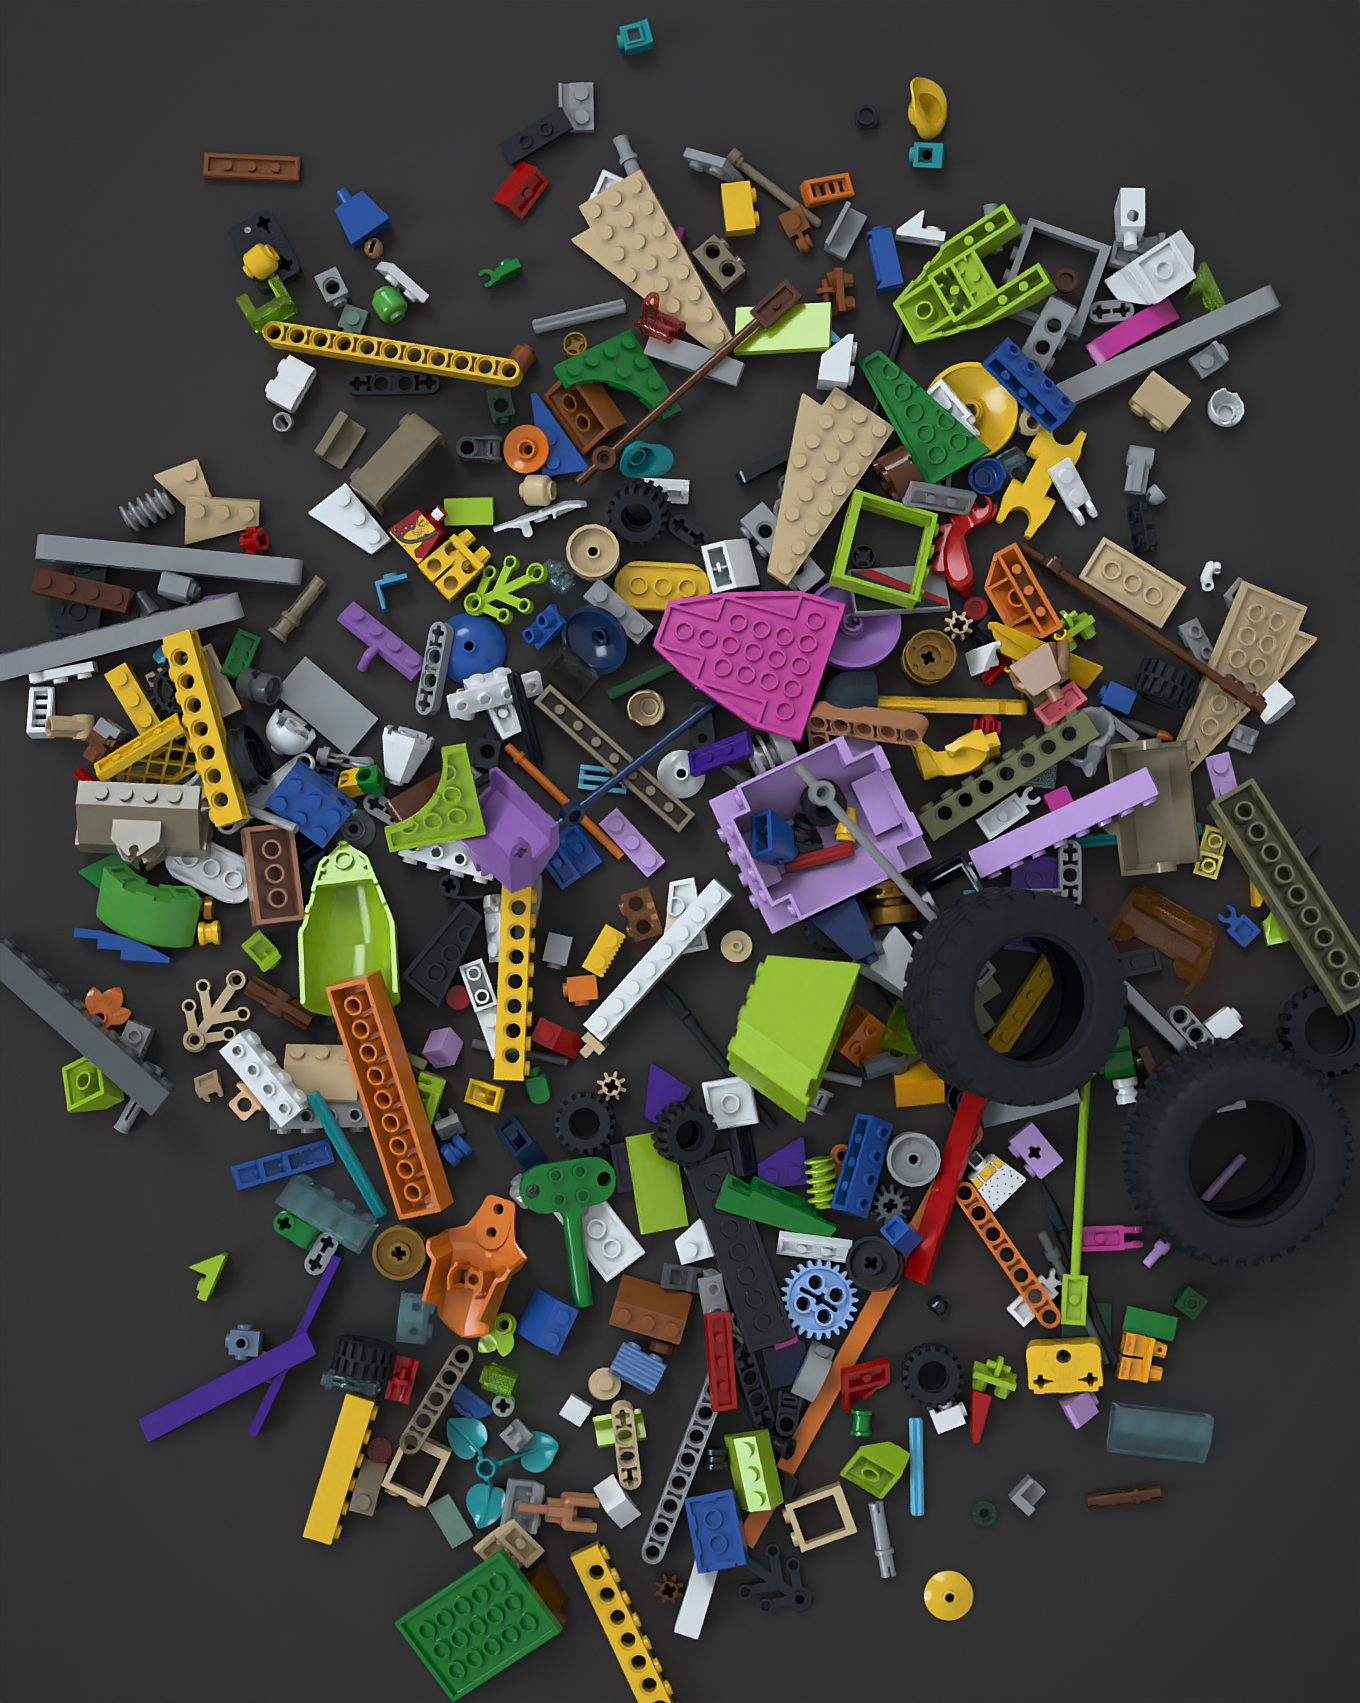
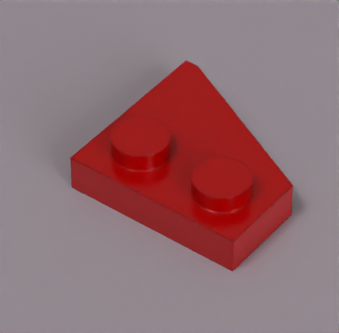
M886 1357L841 1369V1406L845 1412L851 1410L850 1404L863 1397L865 1400L873 1395L876 1390L890 1383V1362Z

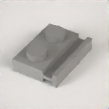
M593 82L558 83L559 107L563 108L574 128L570 133L594 132Z

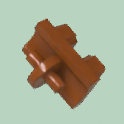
M834 268L833 272L826 274L827 279L822 280V288L815 290L816 296L823 297V303L831 302L832 317L851 311L856 307L854 296L844 295V289L853 287V274L843 272L842 268Z

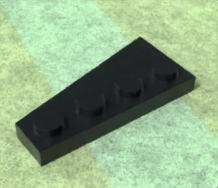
M76 564L73 576L107 583L109 567ZM63 601L59 606L58 615L54 624H52L50 633L75 635L101 628L103 610Z

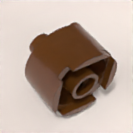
M902 445L871 463L875 473L882 478V481L879 482L885 494L889 493L891 499L897 502L902 501L910 481L924 482L917 464L912 463L909 459L911 457L910 453Z

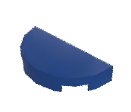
M462 1382L459 1383L452 1395L454 1407L461 1415L469 1419H479L493 1412L492 1405Z

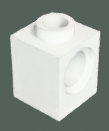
M1222 1007L1202 1023L1214 1038L1222 1037V1039L1230 1037L1243 1027L1240 1023L1242 1018L1234 1008L1230 1009L1229 1007Z

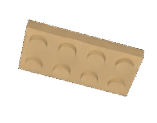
M1105 537L1102 538L1078 577L1079 580L1158 629L1162 628L1186 589L1182 584Z

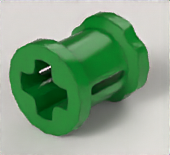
M863 1408L851 1409L853 1429L850 1430V1434L854 1436H872L870 1419L871 1415H873V1410Z

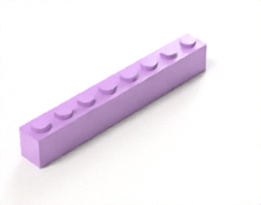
M1145 767L968 853L980 878L987 876L990 880L1001 875L1000 869L1009 866L1010 869H1014L1024 864L1023 858L1031 855L1032 859H1035L1045 854L1044 849L1051 845L1056 849L1068 843L1066 838L1074 834L1079 838L1089 833V827L1098 824L1100 828L1112 822L1111 817L1118 813L1123 817L1134 812L1133 806L1141 802L1143 806L1157 801L1156 795L1160 794V791L1149 768Z

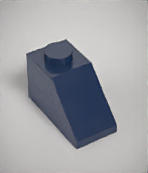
M514 1114L494 1129L513 1157L526 1170L538 1165L547 1158L542 1148Z

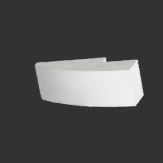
M696 1560L682 1599L674 1632L698 1639L718 1571L698 1574Z

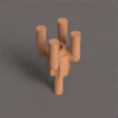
M565 1491L561 1493L560 1498L547 1497L545 1504L518 1502L517 1512L545 1514V1522L558 1523L565 1531L596 1533L597 1523H593L592 1518L576 1517L577 1506L599 1508L600 1499L595 1498V1494Z

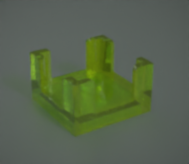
M278 275L268 280L277 298L256 309L247 294L236 298L238 305L257 335L263 332V328L268 322H281L298 312Z

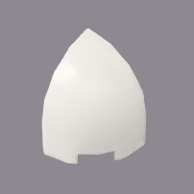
M1277 680L1262 695L1266 699L1264 702L1268 705L1260 717L1265 724H1271L1296 704L1294 696Z

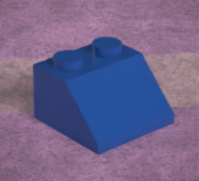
M536 1287L515 1332L533 1344L558 1355L580 1307H574V1304Z

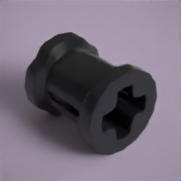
M770 1431L769 1435L773 1452L780 1454L786 1460L790 1459L796 1450V1440L791 1437L788 1439L779 1436L776 1431Z

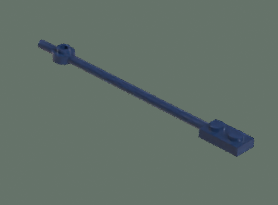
M710 699L580 802L569 801L561 807L559 818L555 820L559 825V830L565 825L572 827L579 824L584 818L585 809L720 704Z

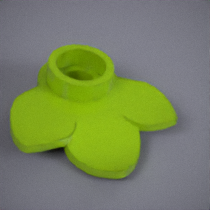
M500 1313L496 1316L490 1333L480 1337L478 1351L480 1353H491L498 1350L500 1355L505 1357L512 1351L515 1343L513 1334L517 1328L514 1316L509 1313ZM504 1321L509 1323V1327L506 1330L502 1329Z

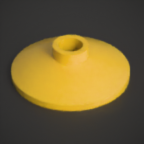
M950 1570L941 1571L932 1576L927 1582L924 1590V1600L928 1610L935 1617L947 1621L956 1620L969 1611L973 1602V1590L967 1578L962 1574ZM948 1593L954 1595L952 1601L945 1600V1596Z

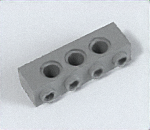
M1052 294L1049 296L1021 349L1031 361L1037 364L1042 372L1044 370L1049 372L1055 361V358L1052 357L1056 348L1061 350L1067 338L1064 335L1067 327L1072 328L1079 316L1075 313L1077 307ZM1056 318L1061 321L1059 330L1051 331L1047 327L1050 319ZM1041 340L1047 341L1050 345L1049 350L1044 353L1037 351L1035 347L1037 342Z
M761 502L740 520V525L742 526L740 531L748 540L752 538L757 543L755 548L763 558H766L767 556L770 557L777 518ZM767 527L771 530L772 535L769 538H762L758 534L759 529ZM809 555L801 565L803 572L800 575H794L787 586L791 591L808 593L825 578L824 572Z

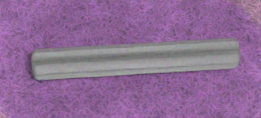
M623 299L535 319L532 321L534 332L538 334L626 312V305Z

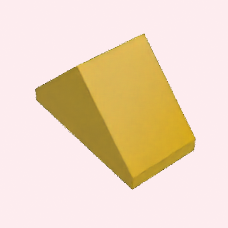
M470 1078L464 1102L499 1113L507 1088Z

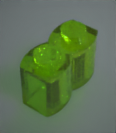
M491 1362L490 1366L485 1365L478 1382L483 1383L482 1389L509 1399L519 1372Z

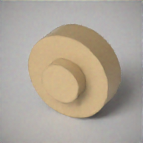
M735 930L723 937L721 952L729 961L741 962L751 954L752 941L746 933Z
M609 1368L596 1370L588 1381L591 1395L601 1401H608L614 1398L621 1387L620 1378L609 1373Z

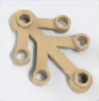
M234 970L227 975V986L213 1006L209 993L212 987L211 982L207 979L197 981L196 990L200 995L204 1017L199 1027L195 1016V1011L198 1008L197 1002L193 999H187L182 1003V1010L185 1012L188 1031L183 1036V1044L188 1051L200 1052L206 1047L207 1043L220 1040L231 1041L237 1036V1030L234 1027H226L220 1032L207 1033L212 1024L234 1020L247 1021L250 1019L251 1011L248 1007H239L235 1011L221 1013L235 991L245 987L247 977L242 971ZM237 975L242 979L239 985L233 982L234 977ZM201 982L207 983V990L202 991L200 989ZM187 1002L193 1003L194 1008L192 1011L186 1009ZM242 1009L248 1013L244 1019L239 1016V1012ZM228 1029L232 1030L234 1033L233 1037L230 1039L227 1038L225 1035ZM195 1035L200 1039L197 1045L192 1043V1037Z

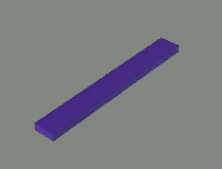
M338 1253L331 1256L293 1338L309 1331L344 1256ZM290 1369L273 1378L248 1430L249 1435L256 1438L260 1434Z
M309 1331L139 1419L147 1441L152 1442L319 1354Z

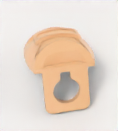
M239 1081L236 1084L241 1092L229 1102V1106L241 1120H247L256 1110H266L243 1081ZM244 1097L248 1098L252 1104L251 1109L247 1112H243L238 1108V1101Z

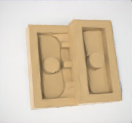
M514 1519L492 1531L473 1548L483 1560L504 1548L519 1569L523 1565L528 1568L545 1551Z

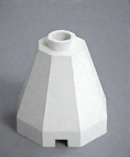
M387 725L382 736L385 777L390 779V783L403 786L404 783L411 781L432 749L435 738L429 737L426 739L427 734L401 726L396 731L393 730L394 725Z

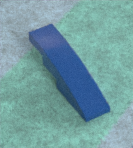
M74 927L73 937L98 939V949L121 950V960L174 963V958L150 945L106 931Z
M327 1138L230 1168L236 1190H241L335 1161L329 1139Z

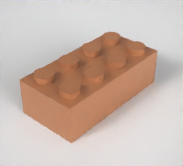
M275 825L246 827L240 830L252 927L304 920L305 913L295 834Z

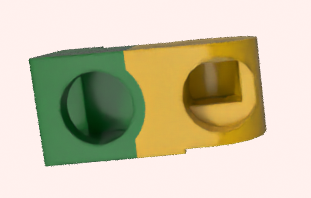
M377 764L352 768L340 773L337 789L349 798L372 793L375 797L384 796L386 777Z

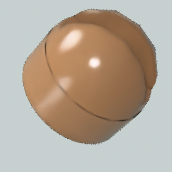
M370 238L364 244V251L368 257L376 259L383 254L384 247L379 239ZM373 242H376L373 253L369 252Z

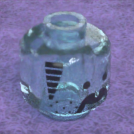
M549 559L543 564L548 571V577L543 584L551 593L564 595L575 585L576 581L574 579L576 574L563 559H556L554 561Z

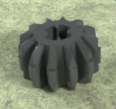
M890 1184L889 1192L886 1191L884 1185H881L880 1190L883 1194L879 1195L876 1191L874 1192V1196L878 1199L877 1201L872 1200L871 1205L877 1207L871 1209L870 1214L879 1213L875 1219L878 1223L885 1217L884 1224L896 1213L906 1219L907 1216L901 1211L902 1209L910 1210V1206L902 1203L908 1201L909 1196L899 1198L904 1191L902 1188H899L894 1193L895 1186L893 1184ZM889 1199H893L892 1202L896 1203V1206L892 1207L890 1211H886L887 1208L883 1207V1204L888 1203Z

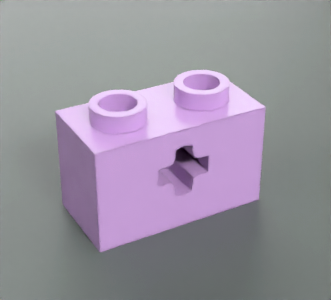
M1030 1121L1007 1140L1011 1144L1008 1149L1017 1159L1021 1156L1026 1163L1023 1167L1032 1178L1037 1176L1039 1179H1042L1063 1162L1059 1154ZM1030 1146L1039 1148L1036 1151L1038 1154L1036 1158L1032 1155L1028 1156L1030 1154L1028 1149Z

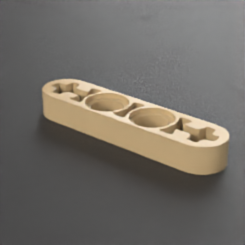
M619 1400L611 1407L619 1481L623 1488L633 1490L641 1484L634 1411L630 1402ZM620 1410H625L626 1422H621ZM622 1430H628L632 1433L627 1439H622L618 1436ZM626 1451H630L635 1455L631 1460L621 1458V1455ZM632 1468L633 1480H628L627 1469Z

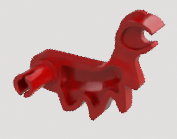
M984 496L987 504L985 508H979L978 503L975 502L970 514L951 515L950 520L952 524L938 526L939 531L937 535L941 537L932 542V545H935L932 556H936L931 567L933 574L946 575L950 586L954 590H958L959 594L963 597L972 594V584L975 580L966 545V537L976 527L988 524L997 513V505H993L987 496Z

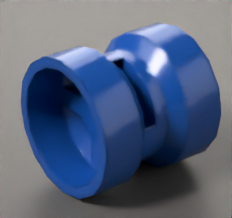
M457 1133L452 1138V1142L444 1144L440 1151L456 1167L461 1162V1158L469 1156L473 1149Z

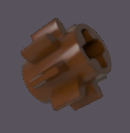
M664 1572L662 1581L655 1580V1585L660 1587V1589L654 1591V1595H661L662 1604L666 1600H671L675 1604L676 1596L683 1597V1592L678 1590V1588L682 1587L684 1582H677L676 1573L672 1577H667ZM665 1584H669L670 1587H673L672 1593H669L668 1590H664Z

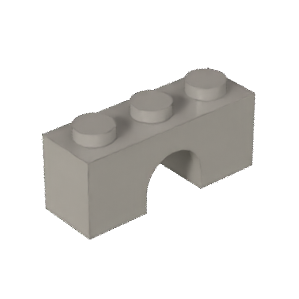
M600 578L583 596L589 605L601 607L612 613L624 627L628 639L637 647L654 630V626Z

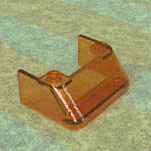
M1140 884L1132 888L1108 930V937L1112 939L1115 938L1118 941L1127 942L1135 936L1152 947L1158 946L1159 951L1173 958L1175 973L1179 977L1187 979L1183 992L1186 996H1188L1206 972L1218 938V932L1211 924Z

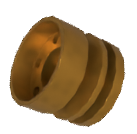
M929 629L919 632L910 639L901 652L900 664L902 672L908 680L916 685H935L944 679L954 667L957 656L955 645L950 637L941 631ZM925 655L929 656L928 660L930 662L927 665L924 664L923 657Z
M891 878L863 890H874V895L863 897L864 901L875 902V907L867 909L873 925L917 921L916 906L904 903V898L908 897ZM905 879L910 886H913V879Z

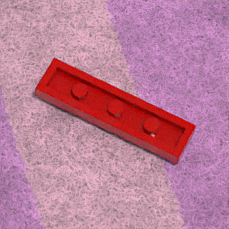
M728 1310L705 1313L704 1323L711 1410L719 1412L737 1409L731 1314Z

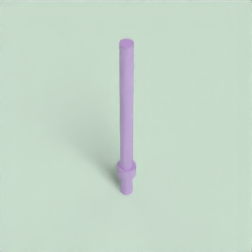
M1239 1153L1200 1198L1210 1201L1247 1159ZM1159 1239L1153 1245L1155 1248L1143 1260V1263L1150 1269L1162 1254L1165 1256L1171 1249L1169 1247L1171 1244L1168 1242L1164 1244Z

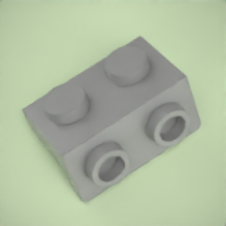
M713 1268L704 1270V1277L697 1280L703 1315L717 1311H730L729 1303L725 1296L722 1274Z
M508 1478L500 1526L514 1519L525 1531L530 1534H536L537 1528L541 1523V1515L518 1513L517 1503L542 1504L545 1499L544 1485L535 1480Z

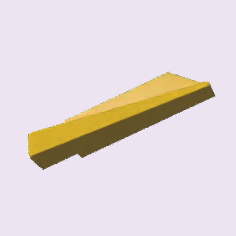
M989 622L987 625L992 630L995 641H1000L1001 647L997 649V652L1015 661L1020 660L1046 643L998 622ZM1070 653V667L1067 673L1068 680H1073L1078 687L1086 690L1103 670V667Z

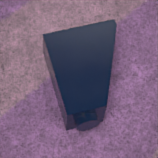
M854 897L812 919L818 928L856 962L870 965L877 962L879 956L885 954L863 900Z

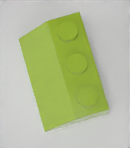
M768 1429L724 1435L740 1509L748 1512L771 1510L783 1503L784 1499Z

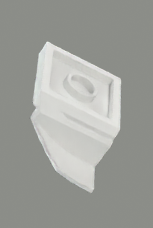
M1180 230L1104 280V282L1119 301L1155 305L1196 278V274L1193 271L1194 247L1182 230Z

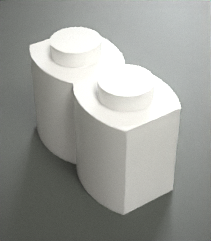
M289 355L287 359H282L277 368L278 376L275 380L271 379L268 382L265 392L267 393L266 398L270 402L294 414L317 372L315 368Z

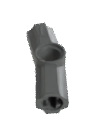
M911 1039L903 1044L892 1043L888 1045L886 1052L859 1060V1066L865 1080H870L887 1073L902 1075L907 1072L909 1065L921 1059L922 1055L918 1053Z

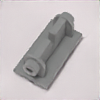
M1194 618L1178 626L1179 632L1177 634L1180 635L1184 645L1189 647V654L1207 665L1214 649L1198 619Z

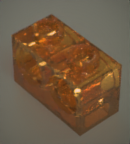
M649 887L621 895L622 901L618 902L622 916L627 915L629 924L625 925L629 939L634 938L635 942H639L664 934ZM633 897H639L643 900V907L638 911H634L629 907V902ZM641 920H646L651 925L650 931L646 934H640L637 931V923Z

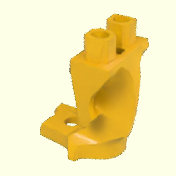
M982 729L972 730L945 746V751L936 752L923 743L922 740L918 745L910 747L917 769L925 781L939 775L949 777L981 769L989 764V760L1000 757L999 748H1001V743L996 732L984 735Z

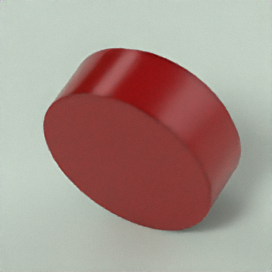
M971 597L965 602L963 612H966L965 617L968 620L973 619L974 622H977L987 615L988 605L981 597Z
M461 985L451 987L446 994L448 1005L456 1010L466 1008L471 1001L466 987Z

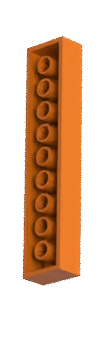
M381 970L338 980L325 987L398 1218L402 1220L441 1212L451 1205L454 1200Z

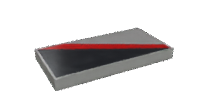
M926 565L930 569L926 581H923L921 586L924 589V594L922 595L921 602H917L912 610L850 591L854 617L947 612L950 610V602L945 575H934L931 569L932 565ZM915 566L850 569L847 575L909 593Z

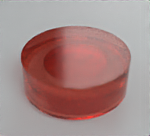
M384 1437L374 1438L367 1448L369 1458L376 1463L387 1461L392 1454V1444Z

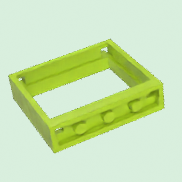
M855 489L849 499L829 585L912 610L917 602H921L922 595L924 594V589L921 586L929 574L930 567L926 565L927 560L932 558L935 545L931 543L933 537L936 538L939 531V524H936L938 514L917 507L906 506L903 503ZM860 509L924 527L909 593L844 574Z

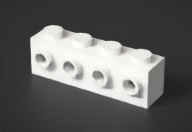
M456 840L401 850L398 853L399 856L404 857L403 862L417 865V862L421 861L427 863L426 868L439 872L441 867L450 869V875L464 878V874L474 876L473 881L487 884L488 880L494 881L495 878L492 873L482 877L481 871H476L467 849Z
M250 1029L239 1033L219 1051L280 1127L289 1124L310 1106L305 1093L297 1089L289 1073L280 1068L276 1063L275 1056L264 1048L259 1036L251 1032Z

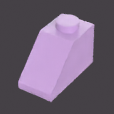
M1072 1392L1058 1400L1069 1422L1075 1429L1081 1427L1099 1412L1096 1407L1099 1401L1094 1392Z

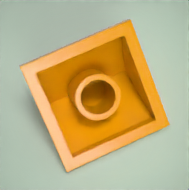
M922 1058L910 1064L906 1073L902 1075L892 1074L896 1108L945 1102L944 1081L927 1066Z

